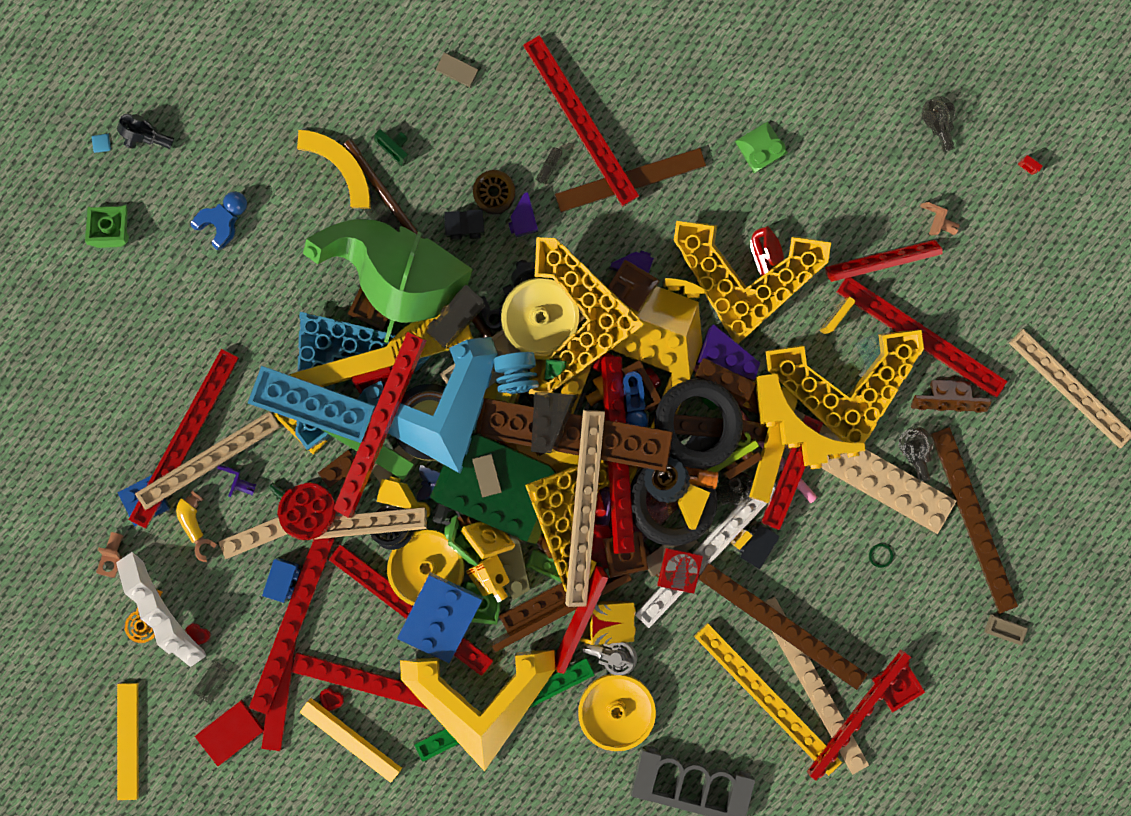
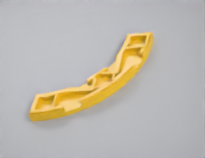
M298 130V150L321 155L330 160L340 170L348 185L350 207L371 209L370 191L366 178L351 153L338 142L325 135L307 130Z

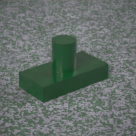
M379 129L375 133L374 141L401 167L407 162L408 154L401 148L408 140L406 135L400 131L391 139L385 132Z

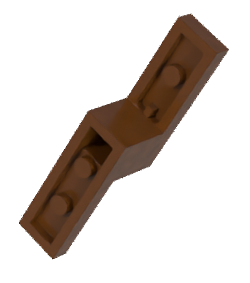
M703 358L695 377L720 384L733 395L739 407L759 416L757 395L753 391L756 383Z

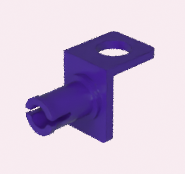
M218 465L217 469L236 475L228 497H231L233 491L235 492L236 490L253 496L256 484L241 480L239 477L240 471Z

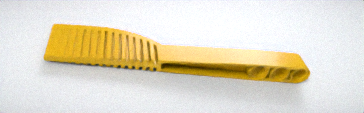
M462 305L448 309L432 319L412 322L403 328L384 348L288 375L325 387L352 379V377L385 367H393L407 332L427 340L419 359L448 351L454 345L468 339H473L464 307Z

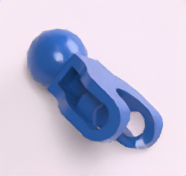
M237 191L228 193L223 199V204H218L212 209L200 210L192 220L191 227L194 230H202L208 224H214L217 234L212 240V246L216 250L223 249L235 236L234 224L238 219L237 215H241L247 208L245 196Z
M629 372L623 378L626 423L648 427L649 419L644 412L642 377L637 372ZM628 381L633 383V387L629 386Z

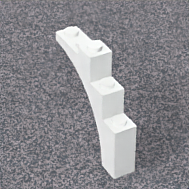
M133 552L116 562L124 593L137 603L141 620L153 628L157 645L168 654L174 653L190 667L206 657L205 651L184 631L162 601L149 577L144 562Z

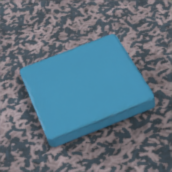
M109 134L92 136L94 153L111 151Z

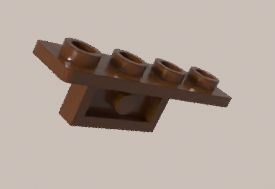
M932 380L930 383L931 396L915 395L911 402V408L918 410H954L957 412L975 411L982 413L987 412L992 402L990 398H972L969 381Z

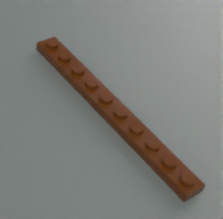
M947 427L931 433L930 435L998 613H1003L1018 607L951 429Z
M708 563L699 575L698 580L854 689L858 690L868 675Z

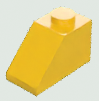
M389 476V480L381 479L377 502L406 509L420 508L408 484L400 482V478Z
M690 484L687 493L681 499L679 498L678 504L688 528L695 530L710 492Z

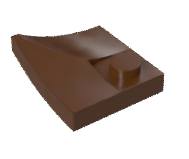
M624 260L608 289L626 306L640 312L646 300L659 283V280L636 265Z
M360 287L348 314L384 330L388 318L374 308Z

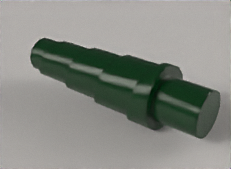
M273 482L268 487L273 492V495L280 500L286 493L281 486L278 487Z

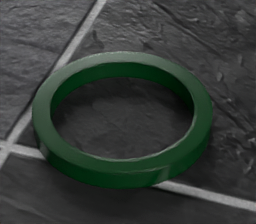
M877 544L870 549L869 560L875 567L884 568L892 562L893 553L887 545ZM880 546L887 548L890 552V559L884 565H877L872 560L873 550Z

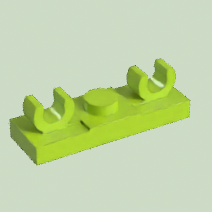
M745 432L747 441H740L738 445L741 447L736 448L731 456L722 463L706 468V470L718 472L758 448L757 440H751L750 434Z

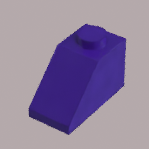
M528 192L523 194L511 215L512 222L508 223L511 234L515 233L516 238L538 232Z
M640 250V253L634 252L612 262L609 269L618 271L623 261L627 260L649 273L654 258L650 257V253Z

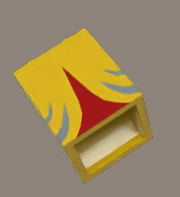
M598 601L580 641L591 645L634 642L636 634L634 626L636 610L634 603L628 601Z

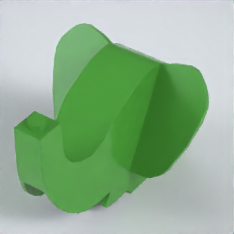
M368 219L348 220L329 226L308 237L303 251L305 256L317 264L332 257H343L356 267L359 274V282L366 297L376 310L390 319L384 340L386 343L389 341L395 321L403 323L432 319L463 299L473 271L472 268L429 238H421V232H418L416 235L400 226L399 232H397L394 228L383 222Z

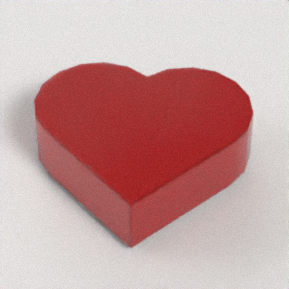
M650 367L645 369L655 389L660 387V379Z
M196 623L188 625L185 629V632L198 645L210 639V632L205 628H201Z
M331 688L323 689L319 695L322 706L328 711L341 707L345 700L343 694L334 692Z

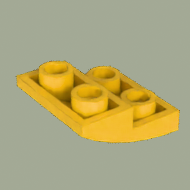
M673 278L664 279V287H668V291H679L680 287H683V295H687V298H700V294H704V289L694 283Z

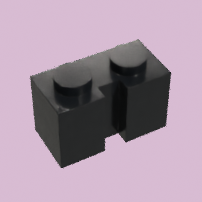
M483 209L444 212L445 235L447 238L450 237V240H461L463 236H469V239H480L481 235H485Z
M757 523L756 526L753 525L749 530L752 537L740 550L738 549V552H740L738 556L761 569L780 536Z

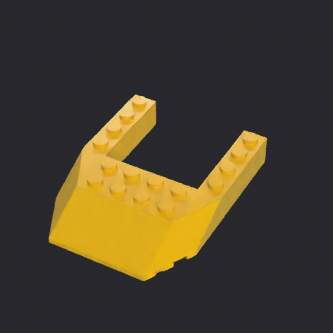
M656 286L640 312L628 307L645 325L613 347L611 351L637 361L640 360L642 363L671 373L662 394L663 397L673 386L691 379L703 344L699 302ZM593 363L564 383L554 408L555 411L574 413ZM655 415L650 428H655Z

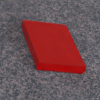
M240 700L194 737L218 767L260 735L264 728L245 703Z

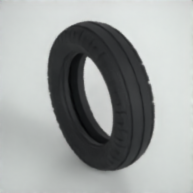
M690 379L673 386L662 397L655 414V429L673 432L669 457L679 460L685 467L706 469L722 463L735 451L741 439L743 419L736 399L726 388L710 380ZM694 396L704 397L712 401L719 408L723 417L724 426L721 438L716 445L703 452L694 451L684 446L677 438L674 430V416L677 408L683 401Z
M642 468L636 474L630 486L632 520L640 532L647 538L659 544L678 546L696 540L710 527L717 510L716 489L696 486L710 492L695 530L689 529L687 525L680 528H667L658 524L651 517L647 509V488L644 484V476L648 468Z

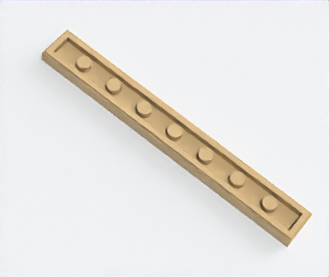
M1021 329L1009 342L1014 349L1119 448H1122L1131 439V430L1028 332Z
M271 411L141 489L135 495L145 510L277 430L280 428V425Z

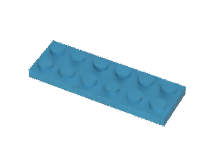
M262 365L248 400V404L359 443L362 442L375 407L374 405Z

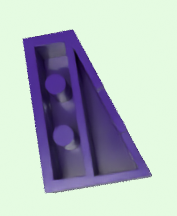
M714 324L706 333L696 365H700L701 360L705 358L751 381L755 380L760 366L758 360Z

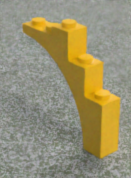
M778 374L762 375L755 378L760 425L766 424V427H774L780 423L782 445H788L789 448H797L802 444L804 467L811 466V469L823 468L822 465L828 463L827 456H829V460L841 458L840 455L848 454V457L860 456L859 453L865 451V443L835 441L818 434L806 426L788 405L780 387Z

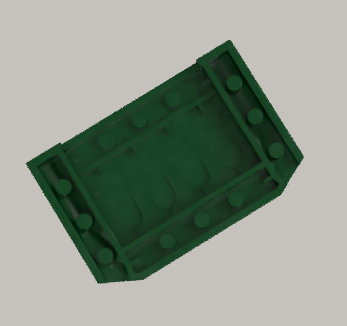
M472 434L467 455L463 459L461 474L443 465L430 497L437 503L526 542L537 544L542 528L525 485L556 474L555 470L547 463L481 434ZM492 454L502 492L482 497L472 459Z

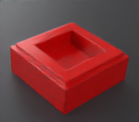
M1028 155L1021 158L1018 162V166L1031 175L1039 172L1043 167Z

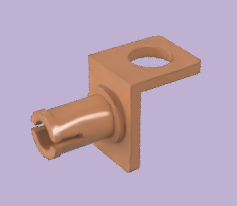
M930 202L920 205V207L936 213L929 235H938L941 230L952 235L958 232V229L955 228H959L960 225L945 219L947 209Z
M111 532L106 548L98 547L102 557L96 573L115 578L118 571L116 562L122 559L117 550L123 535ZM108 561L114 563V568L110 572H106L103 569V565Z

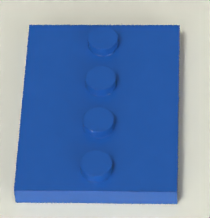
M430 572L397 639L450 663L483 597Z

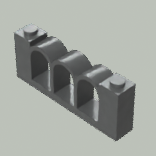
M647 746L646 748H641L630 793L635 798L705 816H746L755 779L750 772L740 770V772L734 771L732 775L724 768H715L708 773L707 768L698 761H690L682 766L677 757L669 754L661 756L658 748ZM667 762L674 763L679 768L673 795L653 790L658 769ZM693 769H698L705 774L699 801L679 796L686 773ZM718 776H725L731 781L725 808L706 803L710 784Z

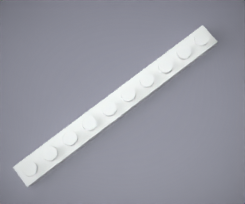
M749 493L693 552V554L703 556L699 575L706 565L710 564L767 503L750 498ZM660 587L636 612L635 616L650 628L683 591Z

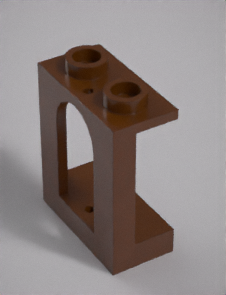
M640 360L622 370L624 377L629 372H637L642 377L643 386L652 401L651 404L645 406L644 411L652 412L657 409L661 398Z

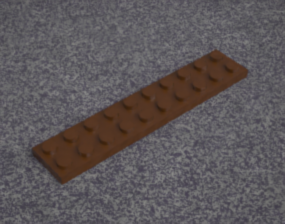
M483 398L484 402L478 417L476 434H481L493 440L579 455L582 415ZM604 419L600 460L666 472L673 432Z

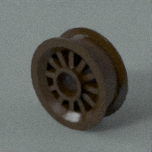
M489 170L479 175L473 185V197L477 206L489 214H500L508 210L515 199V187L511 178L499 170ZM492 188L499 189V194L495 197L489 195V191Z

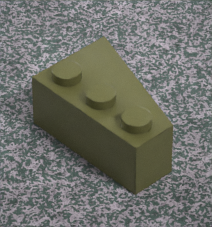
M508 534L515 544L514 548L497 555L510 580L505 587L514 600L528 592L531 587L520 539Z

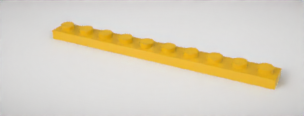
M706 623L694 637L815 761L826 745L731 646ZM838 757L826 767V774L828 776L842 763Z

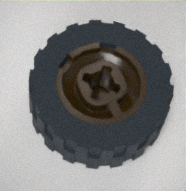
M669 457L666 472L654 469H646L645 487L660 502L670 503L677 501L679 498L681 499L687 493V489L690 486L688 470L679 460Z

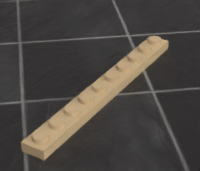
M583 410L565 605L568 607L587 605L604 411Z
M775 597L765 601V603L785 616ZM773 632L832 738L845 722L810 658ZM851 735L850 742L847 746L842 747L839 752L853 775L869 766L853 735Z

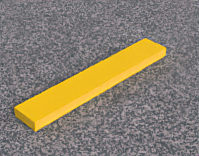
M781 387L788 405L794 412L798 399L787 388ZM778 423V426L768 428L761 453L762 460L758 463L749 495L750 498L764 503H769L785 447V445H782L780 423Z
M139 683L117 684V800H137L139 798Z
M312 698L307 701L300 711L302 715L390 783L401 771L402 767Z

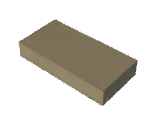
M446 53L443 54L436 68L437 72L469 88L478 73V69Z
M492 454L473 458L482 497L501 493L502 490Z
M990 614L984 632L1022 646L1028 627Z

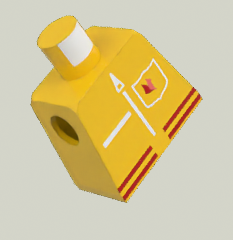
M498 555L491 556L466 571L483 596L493 593L497 602L508 597L503 586L508 584L510 580Z

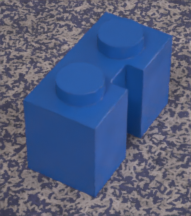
M275 558L262 596L282 603L291 599L295 589L292 588L293 581L298 580L301 572L298 569L300 564Z

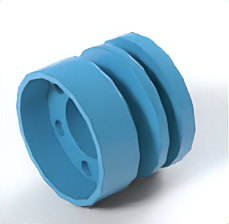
M533 352L511 353L493 359L495 372L505 374L496 379L497 383H506L497 387L499 393H523L539 387L538 381L531 380L538 377L537 373L528 372L529 369L536 366Z

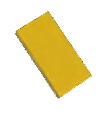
M742 529L730 543L740 550L752 535L747 530Z

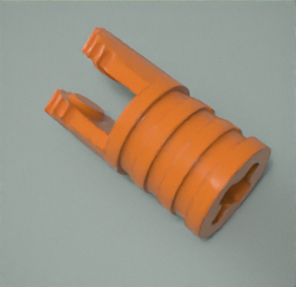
M685 467L689 472L688 474L692 475L689 480L691 485L716 489L718 472Z

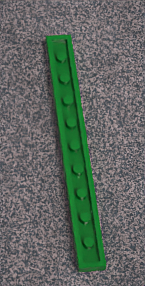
M585 657L569 665L564 674L553 673L529 708L595 676L587 658ZM444 728L414 743V746L422 762L459 743Z

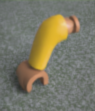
M192 491L190 497L187 496L185 500L182 498L179 500L176 508L177 518L191 542L196 544L195 555L198 560L207 562L206 556L202 555L199 551L200 546L207 543L215 548L217 544L202 537L204 535L196 519V513L198 512L196 508L199 505L198 502H202L203 499Z

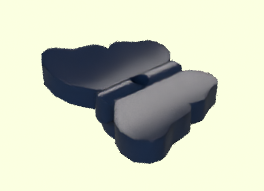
M421 465L419 473L423 481L421 482L422 488L417 494L418 501L431 498V493L440 475L438 471Z

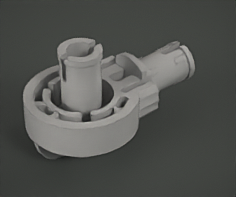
M627 642L603 644L604 646L584 643L586 648H583V652L603 659L599 660V664L605 665L606 669L614 675L628 674L633 671L637 664V653L633 646ZM628 668V669L625 670L624 672H619V671H617V670H622V669Z

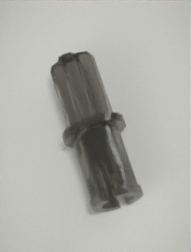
M552 148L546 161L542 162L543 166L535 178L536 181L541 184L543 183V185L547 184L552 172L556 170L555 166L562 155L560 149Z

